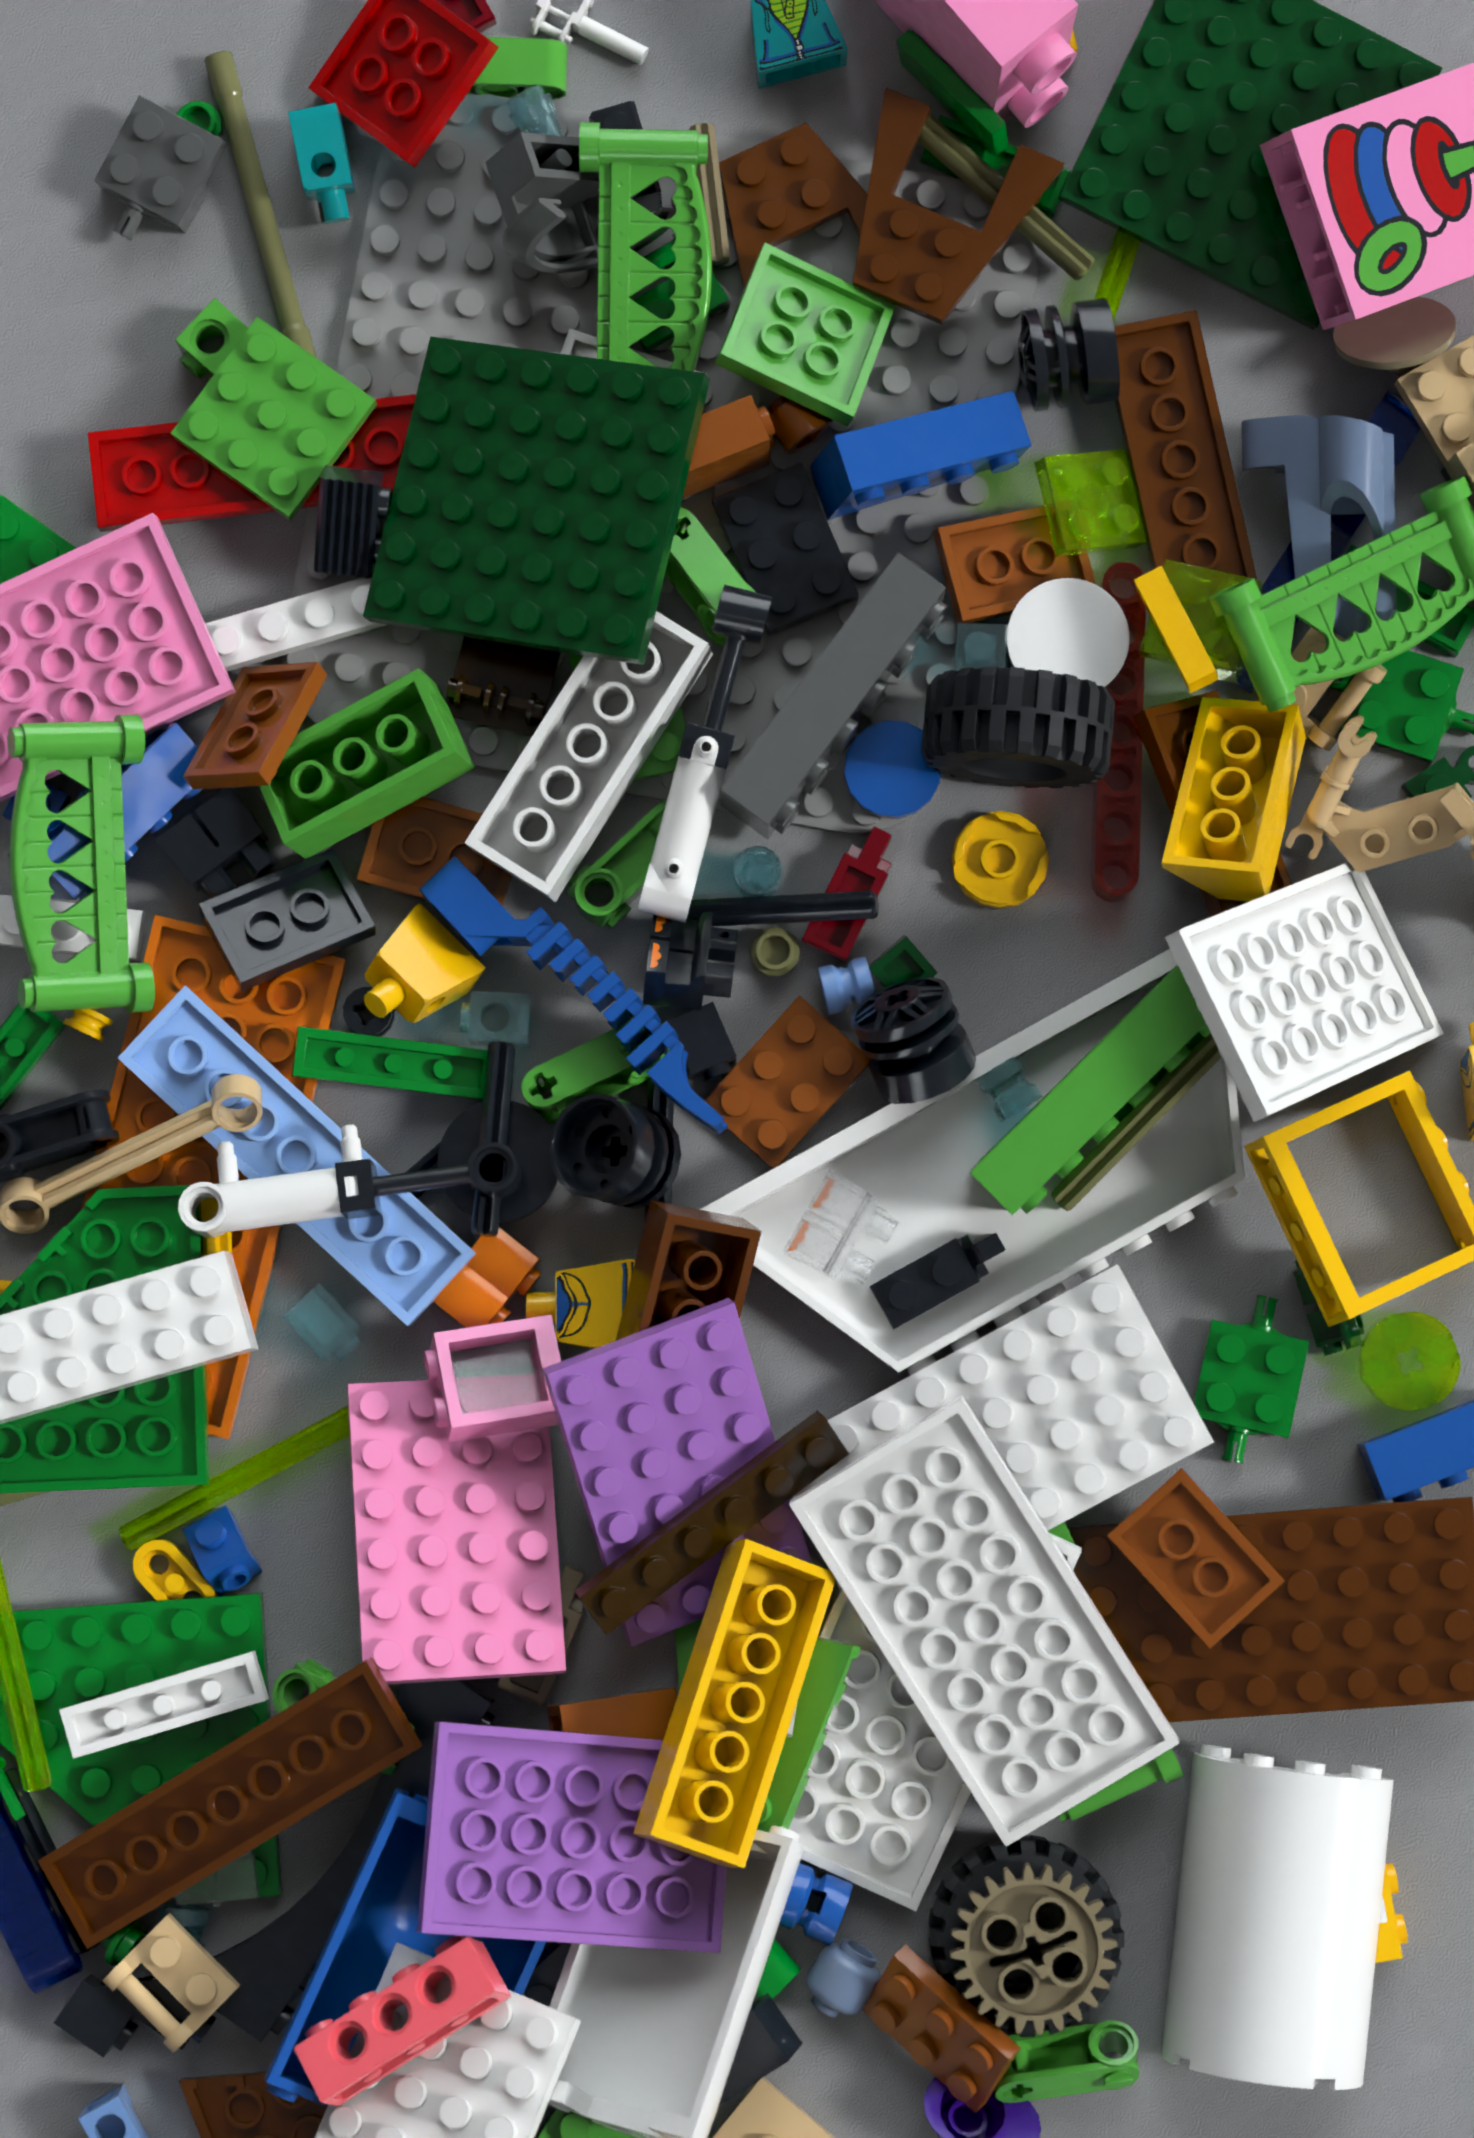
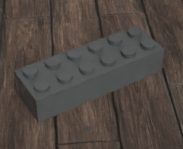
M897 553L721 787V806L767 840L775 830L783 834L799 812L797 809L800 804L797 801L804 791L812 795L828 774L826 769L829 762L827 760L832 753L835 752L841 756L856 737L857 732L855 730L859 725L856 721L862 713L871 717L886 696L884 691L888 686L886 681L889 677L894 675L899 679L915 657L913 653L918 646L916 641L919 637L922 636L928 640L944 619L942 614L947 607L943 603L946 587L903 555Z

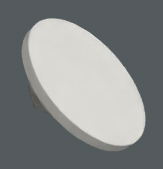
M1075 578L1054 579L1033 588L1016 605L1007 628V652L1013 667L1036 671L1039 669L1047 670L1061 675L1069 674L1077 676L1081 680L1088 679L1096 682L1097 686L1107 687L1119 674L1129 650L1128 623L1117 601L1096 584Z

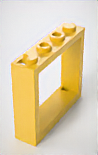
M1410 1071L1244 1146L1328 1327L1356 1317L1474 1261V1205L1469 1196L1467 1180L1456 1169L1448 1152L1446 1136L1436 1126L1426 1106L1425 1092L1420 1084L1414 1080ZM1387 1098L1459 1250L1359 1297L1287 1146V1142Z

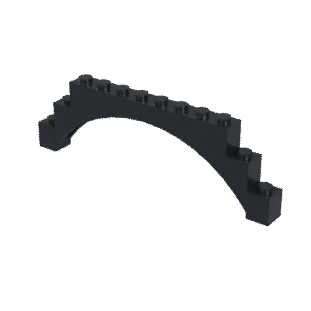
M452 1680L399 1684L397 1702L408 1721L414 1726V1731L423 1747L396 1762L393 1774L381 1773L369 1806L349 1842L312 1889L287 1912L258 1933L212 1956L240 1984L238 1989L216 2011L258 2041L262 2042L269 2031L278 2036L295 2012L288 2003L298 1989L305 1990L396 1788L404 1789L410 1792L408 1796L414 1798L416 1793L426 1797L429 1796L435 1722L489 1726L495 1718L488 1711L494 1700L467 1681ZM92 1974L81 1982L54 2022V2024L103 2058L113 2047L120 2051L124 2049L139 2025L132 2021L134 2017L163 2036L117 1988L112 1991L103 1981ZM154 1975L136 1978L180 2024L191 2014ZM211 2015L179 2048L183 2050L191 2039L200 2044L217 2018Z

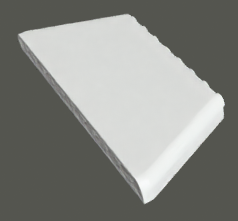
M1168 949L977 1055L973 1071L964 1081L951 1090L931 1099L915 1103H891L700 1210L741 1217L761 1230L753 1263L756 1269L894 1371L899 1373L907 1368L911 1376L937 1362L933 1353L950 1344L955 1352L979 1339L980 1337L976 1329L993 1320L998 1329L1023 1315L1019 1305L1036 1296L1039 1303L1042 1304L1066 1291L1062 1281L1079 1272L1082 1279L1085 1280L1109 1267L1105 1257L1120 1248L1128 1256L1152 1243L1148 1233L1163 1224L1171 1232L1193 1220L1195 1217L1191 1209L1206 1200L1214 1208L1236 1196L1238 1193L1233 1185L1245 1179L1236 1084L1224 1059L1221 1058L1070 1211L1061 1208L1051 1196L1052 1191L1066 1178L1062 1179L1057 1173L1043 1185L1048 1190V1194L1028 1214L1020 1208L1013 1216L970 1173L971 1168L1177 965L1171 949ZM1091 1137L1078 1151L1085 1158L1098 1143ZM830 1178L833 1182V1187L828 1190L830 1193L829 1199L822 1201V1206L819 1209L812 1208ZM806 1221L809 1228L804 1232L805 1241L797 1244L798 1248L796 1251H788L801 1226ZM997 1233L1006 1250L984 1262L989 1272L988 1275L980 1278V1282L898 1328L892 1329L869 1286L955 1238L958 1240L968 1234L974 1245Z

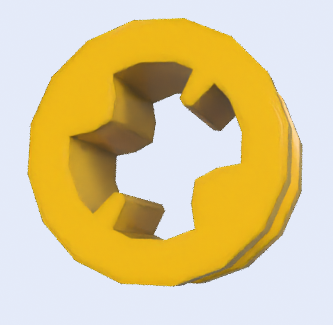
M92 1009L74 1010L72 1017L65 1018L63 1024L102 1043L105 1039L102 1032L104 1027L111 1026L113 1023L112 1019Z

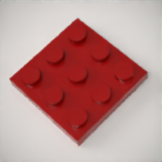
M368 0L308 88L327 103H336L339 112L416 168L499 47L436 0Z

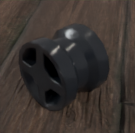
M361 987L354 990L346 998L343 1005V1017L347 1026L355 1034L384 1036L392 1028L395 1020V1010L393 1009L385 1017L379 1018L373 1015L366 1006L363 1009H358L365 1005L364 996L373 987Z

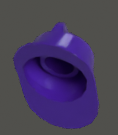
M936 2077L927 2086L923 2099L925 2117L938 2138L1040 2137L1041 2125L1039 2115L1029 2101L1005 2103L999 2101L995 2096V2092H993L987 2103L975 2113L963 2101L956 2099Z

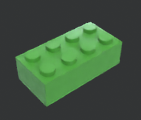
M418 668L298 733L270 784L259 787L283 844L307 859L476 768L440 686Z

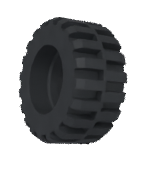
M984 666L983 668L967 667L961 668L959 671L948 670L943 672V674L935 676L927 688L921 753L926 764L930 768H934L935 771L942 774L948 773L951 777L959 779H970L973 782L994 783L1009 787L1024 786L1025 788H1063L1065 786L1080 787L1084 784L1091 785L1101 780L1110 767L1115 702L1105 687L1097 686L1096 682L1088 679L1081 680L1077 676L1069 674L1061 675L1040 669L1036 671L1019 667L998 668L997 666Z
M1030 1835V1838H1020L1007 1847L1003 1844L1002 1840L992 1844L985 1842L973 1848L975 1852L964 1860L961 1857L951 1867V1874L945 1881H941L935 1893L937 1897L934 1907L930 1908L928 1921L930 1926V1937L928 1938L930 1953L937 1973L962 1995L966 1986L972 1981L970 1978L956 1979L953 1973L965 1964L964 1960L951 1958L949 1950L963 1946V1941L956 1939L950 1933L952 1928H966L967 1922L958 1915L957 1910L958 1908L974 1910L976 1905L968 1893L972 1890L985 1896L988 1893L984 1881L985 1877H990L999 1886L1004 1883L1003 1868L1008 1867L1015 1879L1022 1877L1024 1863H1029L1034 1877H1040L1045 1864L1052 1867L1053 1880L1056 1882L1065 1871H1068L1072 1874L1071 1890H1074L1084 1882L1090 1887L1084 1899L1085 1903L1100 1898L1104 1905L1095 1915V1918H1110L1113 1925L1101 1934L1102 1937L1115 1939L1117 1947L1104 1951L1103 1955L1116 1963V1969L1101 1970L1099 1975L1108 1983H1110L1113 1976H1118L1122 1964L1119 1960L1120 1948L1124 1947V1931L1121 1929L1120 1917L1122 1916L1117 1901L1114 1899L1110 1887L1097 1870L1085 1858H1082L1073 1849L1060 1842L1057 1844L1048 1841L1045 1837ZM1072 1930V1933H1073L1072 1940H1073V1939L1076 1938V1935H1077V1934H1076L1075 1931ZM1069 1952L1064 1963L1054 1974L1062 1978L1074 1975L1079 1967V1957L1075 1953ZM1004 1978L1003 1985L1008 1993L1016 1995L1025 1992L1031 1982H1015ZM1093 1987L1091 1990L1095 1999L1100 2003L1103 2002L1110 1992L1109 1989ZM979 1994L967 2000L977 2008L982 1996ZM1082 2001L1078 2007L1084 2020L1090 2015L1088 2009L1091 2006ZM992 2007L988 2012L984 2013L993 2023L996 2009ZM1069 2012L1062 2015L1064 2025L1075 2020ZM1009 2016L998 2028L1005 2034L1006 2031L1016 2032L1013 2023L1014 2018ZM1052 2019L1045 2020L1043 2031H1048L1050 2035L1061 2032L1054 2025ZM1027 2020L1019 2036L1035 2037L1036 2030L1033 2022Z

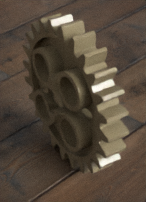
M1024 1863L1022 1877L1015 1879L1008 1867L1003 1868L1004 1883L999 1886L990 1877L984 1878L988 1893L985 1896L970 1890L968 1894L976 1905L973 1911L964 1908H958L957 1910L958 1915L967 1924L966 1928H952L950 1932L953 1937L963 1941V1946L949 1950L950 1957L965 1961L963 1966L953 1972L954 1976L960 1980L971 1979L972 1982L963 1991L964 1997L968 1999L980 1994L982 1998L978 2003L977 2012L983 2015L994 2007L996 2009L994 2019L996 2026L1000 2027L1010 2016L1014 2018L1013 2023L1016 2033L1021 2034L1028 2020L1033 2022L1037 2034L1042 2035L1045 2020L1052 2019L1057 2029L1062 2031L1064 2029L1063 2014L1069 2012L1073 2018L1080 2022L1083 2019L1078 2005L1082 2001L1093 2007L1099 2005L1091 1993L1093 1987L1109 1989L1110 1987L1109 1983L1099 1974L1101 1970L1116 1969V1963L1103 1955L1104 1951L1117 1947V1942L1115 1939L1102 1937L1101 1934L1109 1929L1113 1922L1110 1918H1095V1915L1104 1904L1100 1898L1087 1903L1084 1902L1090 1889L1085 1882L1074 1890L1070 1889L1072 1874L1065 1871L1056 1882L1053 1880L1052 1867L1045 1864L1040 1877H1034L1029 1863ZM1044 1903H1057L1061 1906L1063 1913L1058 1925L1048 1929L1037 1925L1035 1920L1037 1909ZM998 1919L1008 1920L1014 1925L1013 1937L1004 1945H995L987 1940L986 1933L989 1925ZM1073 1930L1077 1934L1073 1940L1042 1947L1039 1949L1041 1958L1032 1961L1028 1954H1021L995 1967L989 1963L993 1957L1024 1950L1027 1948L1025 1939L1034 1936L1038 1943H1045L1068 1931ZM1062 1952L1075 1953L1079 1957V1967L1075 1974L1066 1978L1056 1976L1052 1970V1964L1056 1956ZM1013 1969H1023L1031 1975L1030 1986L1022 1994L1014 1995L1004 1989V1978Z

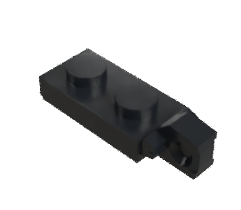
M997 1233L974 1245L967 1234L958 1240L956 1238L872 1284L869 1288L894 1330L980 1282V1278L989 1274L984 1262L1004 1252L1006 1249Z

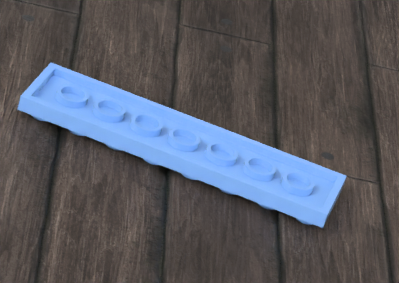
M186 985L118 1056V1059L178 1115L211 1100L214 1085L225 1076L241 1074L257 1081L262 1090V1117L259 1123L247 1131L231 1132L220 1127L202 1136L217 1151V1145L220 1142L229 1141L233 1143L238 1170L248 1179L334 1168L335 1163L343 1162L340 1143L342 1140L341 1128ZM231 1097L224 1100L221 1104L230 1109H244L253 1104V1102L244 1097ZM361 1147L362 1159L372 1160L376 1165L377 1177L391 1175ZM410 1192L380 1196L382 1215L348 1220L342 1216L296 1223L408 1327L412 1325L476 1254Z

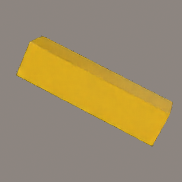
M1160 566L1134 579L1136 590L1190 694L1217 681V671L1163 567Z

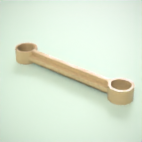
M233 1074L225 1076L214 1085L211 1100L42 1182L30 1177L15 1178L7 1182L0 1193L1 1223L8 1230L15 1233L30 1234L37 1232L47 1224L51 1208L220 1127L231 1132H242L253 1128L262 1117V1090L260 1085L253 1078L246 1075ZM231 1097H244L253 1102V1104L244 1109H230L221 1103ZM18 1200H29L37 1203L40 1207L32 1211H19L12 1208L10 1204Z

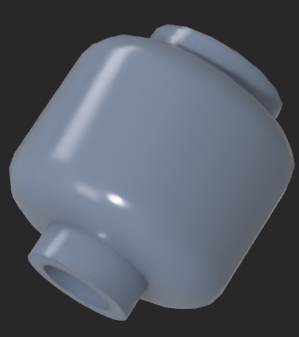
M844 1938L842 1942L834 1941L831 1945L826 1944L806 1976V1984L814 1994L811 1999L812 2004L821 2012L831 2017H837L839 2012L848 2015L858 2014L865 2006L880 1980V1972L875 1965L878 1961L877 1957L865 1946L849 1938Z

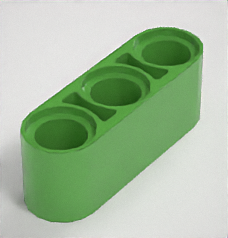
M487 37L499 48L466 94L477 93L478 95H483L484 93L521 100L561 99L566 95L568 46L561 41L553 39Z

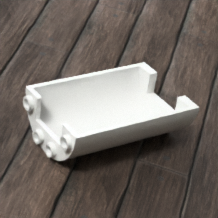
M1202 1744L1201 1753L1194 1752L1192 1760L1161 2057L1165 2061L1180 2065L1181 2058L1190 2060L1189 2070L1245 2082L1313 2089L1320 2081L1330 2082L1329 2089L1333 2090L1359 2088L1363 2086L1394 1779L1381 1778V1768L1352 1765L1351 1773L1343 1772L1338 1775L1325 1773V1764L1311 1761L1295 1760L1294 1769L1274 1766L1275 1757L1244 1753V1759L1231 1757V1748Z
M771 1826L769 1832L756 1830L745 1868H726L721 1953L571 1944L549 2007L581 2020V2023L548 2105L567 2113L571 2110L584 2118L591 2119L592 2123L636 2138H708L803 1854V1848L798 1843L800 1835L779 1826Z

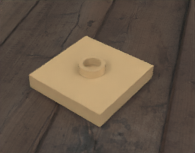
M763 2077L752 2085L710 2138L836 2137Z

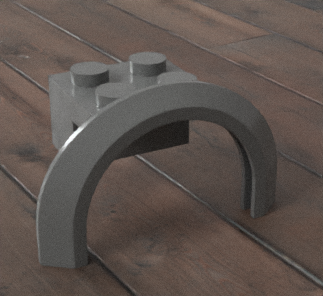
M520 132L485 162L507 225L502 240L505 251L511 258L543 272L569 273L598 267V242L583 201L599 189V173L580 172L579 138ZM660 207L653 214L660 219L667 220L675 215L676 208ZM664 227L632 246L631 249L636 252L644 248L669 228Z

